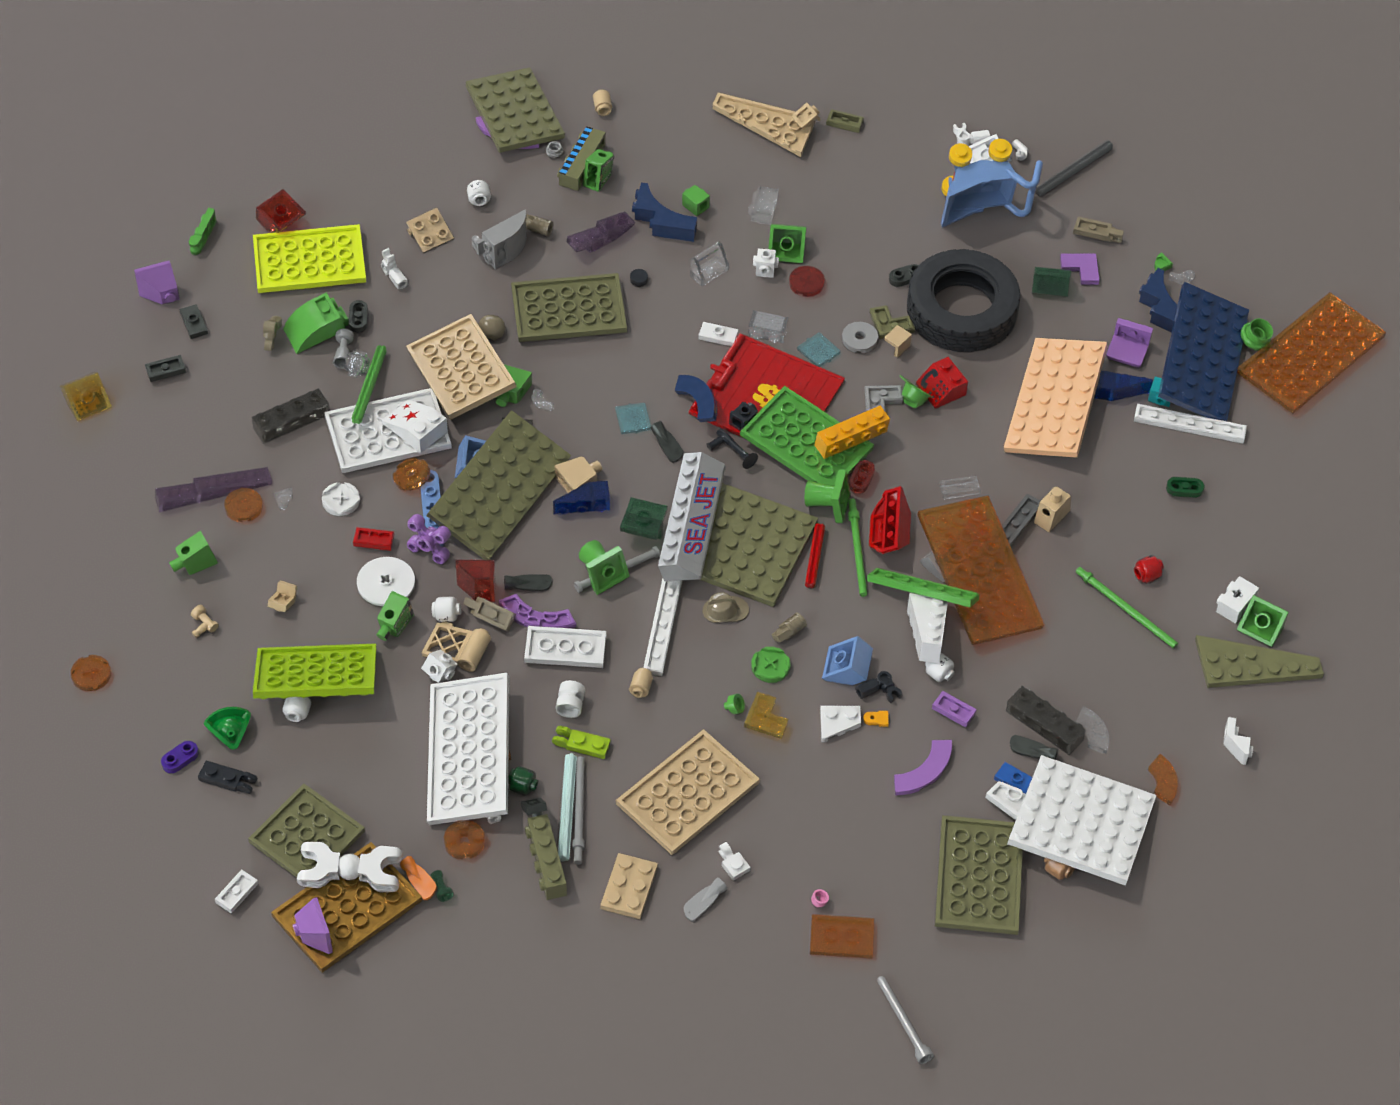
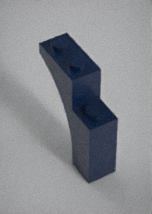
M641 182L640 189H636L635 199L637 201L633 202L632 205L635 220L650 222L649 228L652 229V236L694 242L697 231V217L679 214L664 207L654 198L648 183Z
M1157 268L1154 274L1151 273L1149 275L1146 285L1143 284L1141 286L1139 302L1151 307L1150 323L1172 333L1178 304H1176L1166 290L1164 270Z

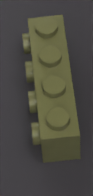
M548 814L527 818L528 826L525 827V834L527 839L530 838L531 840L529 848L531 856H535L536 859L534 861L536 874L539 873L541 877L539 879L540 890L545 892L546 900L567 896V884Z

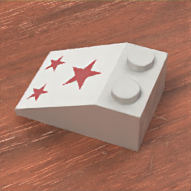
M407 400L382 420V424L420 453L448 432L446 417L432 407L411 400Z

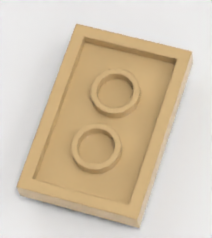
M618 853L601 902V909L641 919L658 863Z

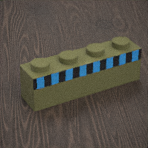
M586 126L585 130L579 134L577 143L573 144L570 155L566 156L563 167H560L557 177H559L560 186L579 191L584 182L585 160L597 149L603 150L606 145V132Z

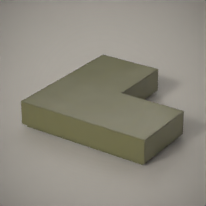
M887 305L870 308L869 313L878 332L879 339H884L897 325L909 333H914L915 328L909 315L892 318Z

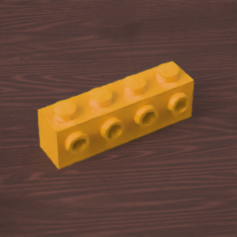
M881 405L817 432L815 447L822 457L826 459L886 433L890 418Z

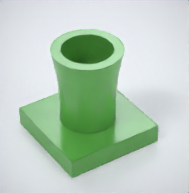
M846 470L838 471L835 485L808 481L805 488V506H832L835 522L843 523L848 500L851 495Z
M593 540L587 542L581 548L579 559L586 565L593 591L597 595L630 577L623 551L619 546L606 552L599 541Z

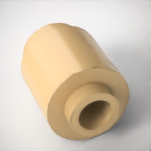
M606 90L596 91L593 94L595 110L599 115L606 116L611 113L612 109L610 93Z
M639 668L634 673L629 688L633 696L642 698L648 695L653 681L652 672L646 668Z

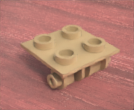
M438 208L406 222L409 227L407 229L409 235L415 237L423 253L454 239Z

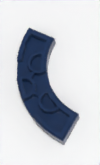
M678 375L675 392L692 396L696 400L698 406L697 420L699 422L716 421L717 401L711 388L697 377Z

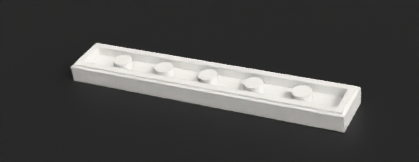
M1137 404L1134 422L1242 444L1244 443L1247 428L1246 425Z
M662 579L643 667L650 670L652 675L663 676L682 580L664 581Z

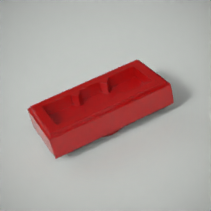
M357 527L353 546L391 551L395 533L394 531Z

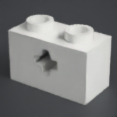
M1239 576L1235 582L1231 581L1227 587V592L1225 594L1222 593L1217 599L1218 607L1216 612L1236 624L1245 613L1252 596H1257L1259 587Z

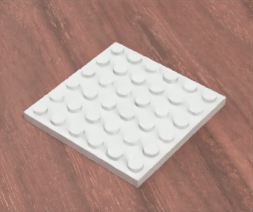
M1041 755L1007 844L1126 886L1156 795Z

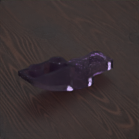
M624 211L598 220L593 228L567 236L566 242L576 252L586 249L590 253L622 236L635 225V221Z

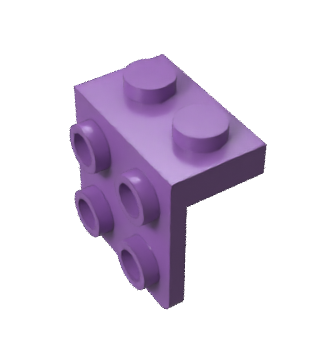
M1118 318L1106 357L1134 367H1141L1150 344L1153 328Z

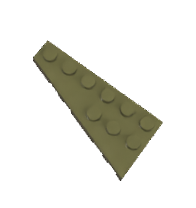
M1199 635L1195 637L1207 688L1320 679L1324 674L1318 657Z

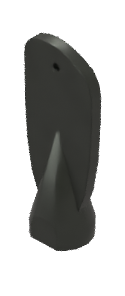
M658 421L652 424L650 429L656 435V439L669 461L673 463L680 460L683 456V449L672 434L665 429L663 422Z
M529 574L514 577L504 575L505 590L515 588L526 591H546L552 582L551 576L547 574Z
M1013 735L1010 739V748L1017 754L1040 759L1041 755L1054 760L1057 759L1059 751L1057 748H1049L1040 742L1019 735Z

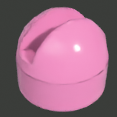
M822 889L815 890L811 897L812 904L817 908L824 907L829 900L828 893Z

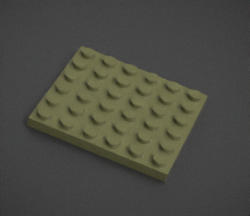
M722 483L702 578L699 580L774 607L814 531L815 524L818 523V517Z

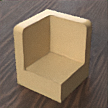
M897 325L885 336L884 340L895 347L894 356L898 358L910 347L912 334Z

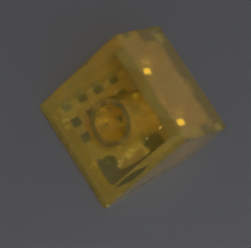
M98 372L89 373L60 385L65 401L77 421L112 407Z

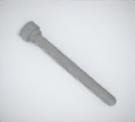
M878 977V984L915 1047L917 1061L919 1064L929 1062L934 1057L930 1047L922 1044L885 977Z

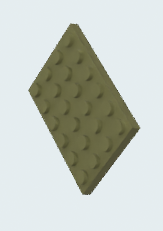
M530 67L466 81V88L499 153L565 138V132Z
M618 273L511 282L518 342L627 332Z
M942 815L935 927L1018 935L1022 849L1007 844L1015 822Z

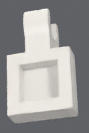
M727 842L719 846L721 850L718 852L724 859L721 866L733 881L750 871V866L739 852L733 854Z

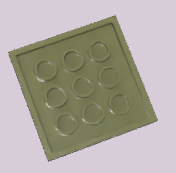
M303 784L248 838V841L297 878L301 870L312 869L317 864L316 860L305 858L302 855L301 845L304 842H322L332 852L340 853L341 856L365 832V827L306 784Z

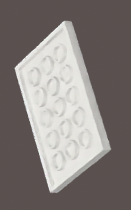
M429 388L371 401L367 405L360 424L352 423L351 419L356 405L324 412L342 473L451 449L452 445L448 432L420 453L382 424V420L407 400L432 407L441 413L432 389Z

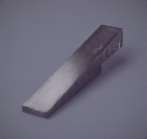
M268 467L193 478V483L155 488V500L158 511L163 512L271 485L272 480Z

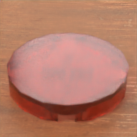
M800 266L794 269L789 277L791 290L796 294H803L805 297L819 294L825 284L823 273L812 266Z

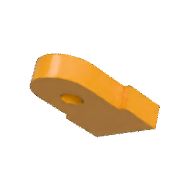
M888 711L866 712L863 716V721L866 725L888 727Z

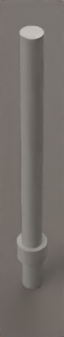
M581 756L577 757L575 839L572 841L574 864L577 865L582 864V851L585 849V841L583 840L585 758Z

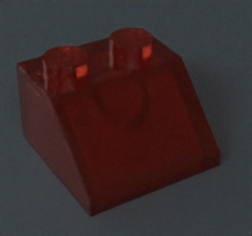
M284 189L256 207V220L267 231L280 233L306 215V211Z
M456 560L457 585L475 601L479 597L495 602V560Z

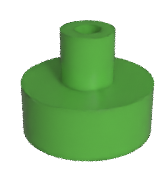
M740 694L728 696L727 702L724 703V708L734 715L743 713L745 709L743 697Z

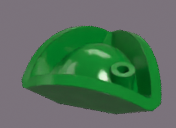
M240 707L221 708L210 714L204 721V725L230 749H237L248 726L251 713Z

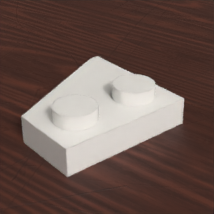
M820 706L821 742L828 741V738L834 735L840 736L849 730L861 727L860 706Z

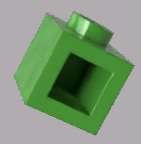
M693 185L682 193V206L695 216H699L709 208L710 195L698 186Z

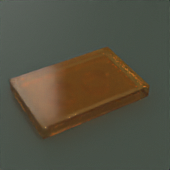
M812 914L810 955L873 958L874 918Z

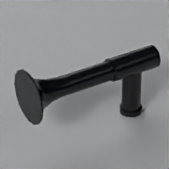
M722 428L716 432L719 437L706 444L707 448L711 451L719 444L725 442L743 459L742 466L745 469L751 468L758 460L757 453H747Z

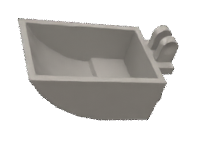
M526 209L482 232V239L476 235L472 236V247L477 251L478 255L483 254L486 263L491 264L494 269L512 261L523 250L527 240Z

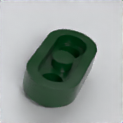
M1171 477L1166 485V490L1170 495L1180 497H1200L1205 488L1204 483L1200 479L1187 477Z

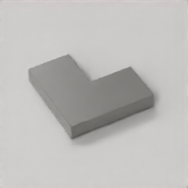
M901 385L864 386L866 411L880 405L885 411V404H902Z

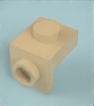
M280 580L277 585V592L268 600L267 607L274 608L279 612H286L295 603L297 586Z

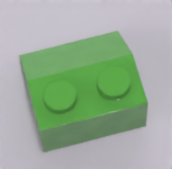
M771 223L769 249L776 250L775 257H778L779 261L803 263L807 226Z

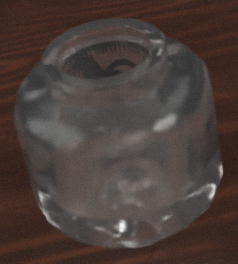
M354 349L353 352L347 354L344 369L348 372L349 376L359 378V375H366L370 364V358L366 352Z

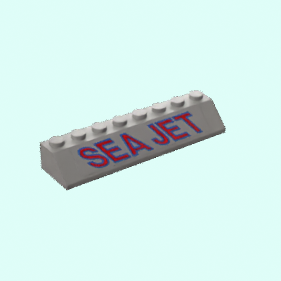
M703 452L684 453L658 564L664 581L696 580L702 578L726 467L724 463Z

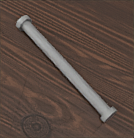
M657 546L651 548L652 550L626 561L627 568H631L653 557H660L659 549ZM590 578L581 582H574L578 593L592 585Z

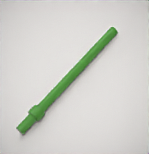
M852 498L848 500V519L851 522L859 594L861 597L867 596V587L858 522L860 515L857 510L856 500Z

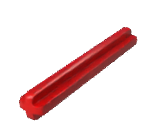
M815 524L805 581L807 588H814L816 585L825 531L824 524Z

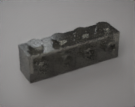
M319 388L309 391L302 396L293 398L288 402L253 416V429L262 443H267L324 418V412L330 411L329 403Z
M1021 686L1008 700L1006 712L1066 754L1070 755L1084 740L1086 729L1080 723L1071 720L1064 712L1058 711L1048 701L1042 700L1035 695L1032 690Z

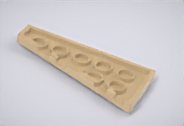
M717 93L713 102V109L799 157L802 156L816 122L814 120L803 130L792 118L795 111L722 93Z

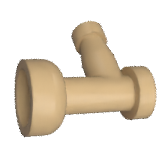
M198 605L192 610L191 616L195 620L200 619L203 622L196 630L192 631L195 638H198L206 630L212 633L218 628L219 624L216 621H212L206 615V608L203 605Z

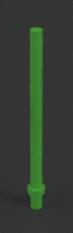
M1078 567L1076 573L1083 578L1085 583H1090L1174 649L1178 645V642L1094 578L1091 572Z

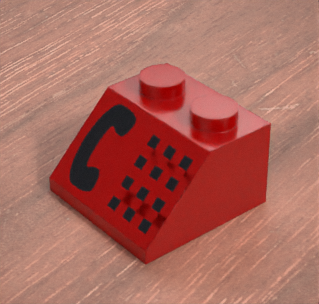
M948 356L933 363L916 381V385L919 389L933 397H929L928 401L937 409L966 396L968 381Z

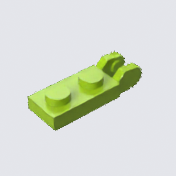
M557 726L556 733L564 737L554 736L552 739V743L559 747L605 759L611 743L609 738L574 729L571 730L565 726Z

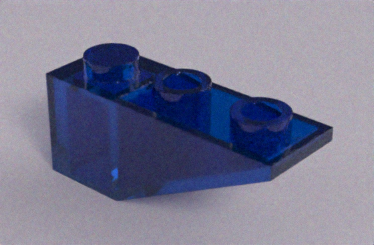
M1101 370L1094 398L1115 401L1150 393L1153 379Z
M608 481L588 482L553 501V515L610 510Z

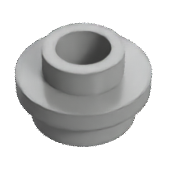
M552 141L546 147V153L550 157H559L563 154V147L559 142Z

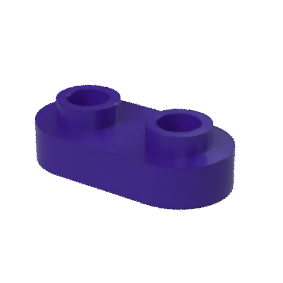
M184 741L166 753L161 759L163 770L167 773H176L194 761L199 754L196 743Z

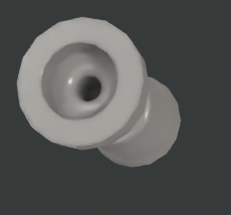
M340 329L335 335L337 342L340 343V347L336 350L333 365L337 368L345 369L351 365L347 344L353 341L354 334L348 329Z

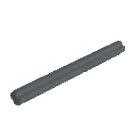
M1109 140L1105 141L1036 187L1035 193L1039 197L1043 196L1113 148V143Z

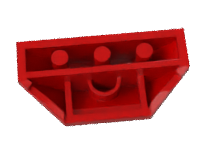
M901 486L884 491L881 500L877 503L871 514L869 547L881 554L899 550L910 544L911 511Z

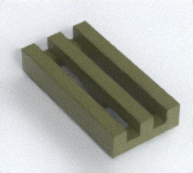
M831 109L826 125L859 133L864 117Z

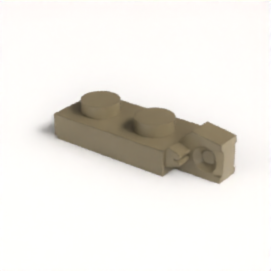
M1078 217L1073 234L1121 243L1124 231L1112 227L1110 223Z
M466 597L463 602L464 605L472 608L470 613L509 632L516 613L480 597H477L476 601Z

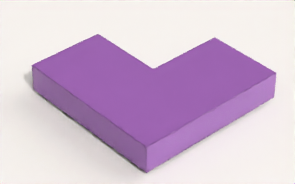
M1060 254L1061 271H1079L1081 285H1099L1096 254Z

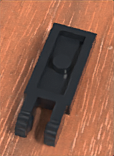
M207 760L198 775V780L201 782L249 794L253 788L251 785L241 781L256 783L258 779L252 773L243 772Z

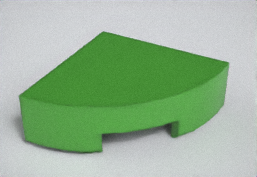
M1162 252L1157 256L1154 264L1155 271L1157 268H1160L1164 272L1173 266V263Z

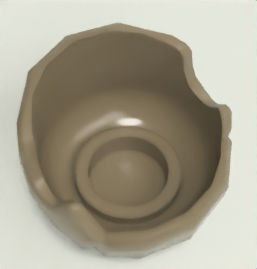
M485 315L478 323L486 338L493 341L502 337L506 329L504 321L495 315Z

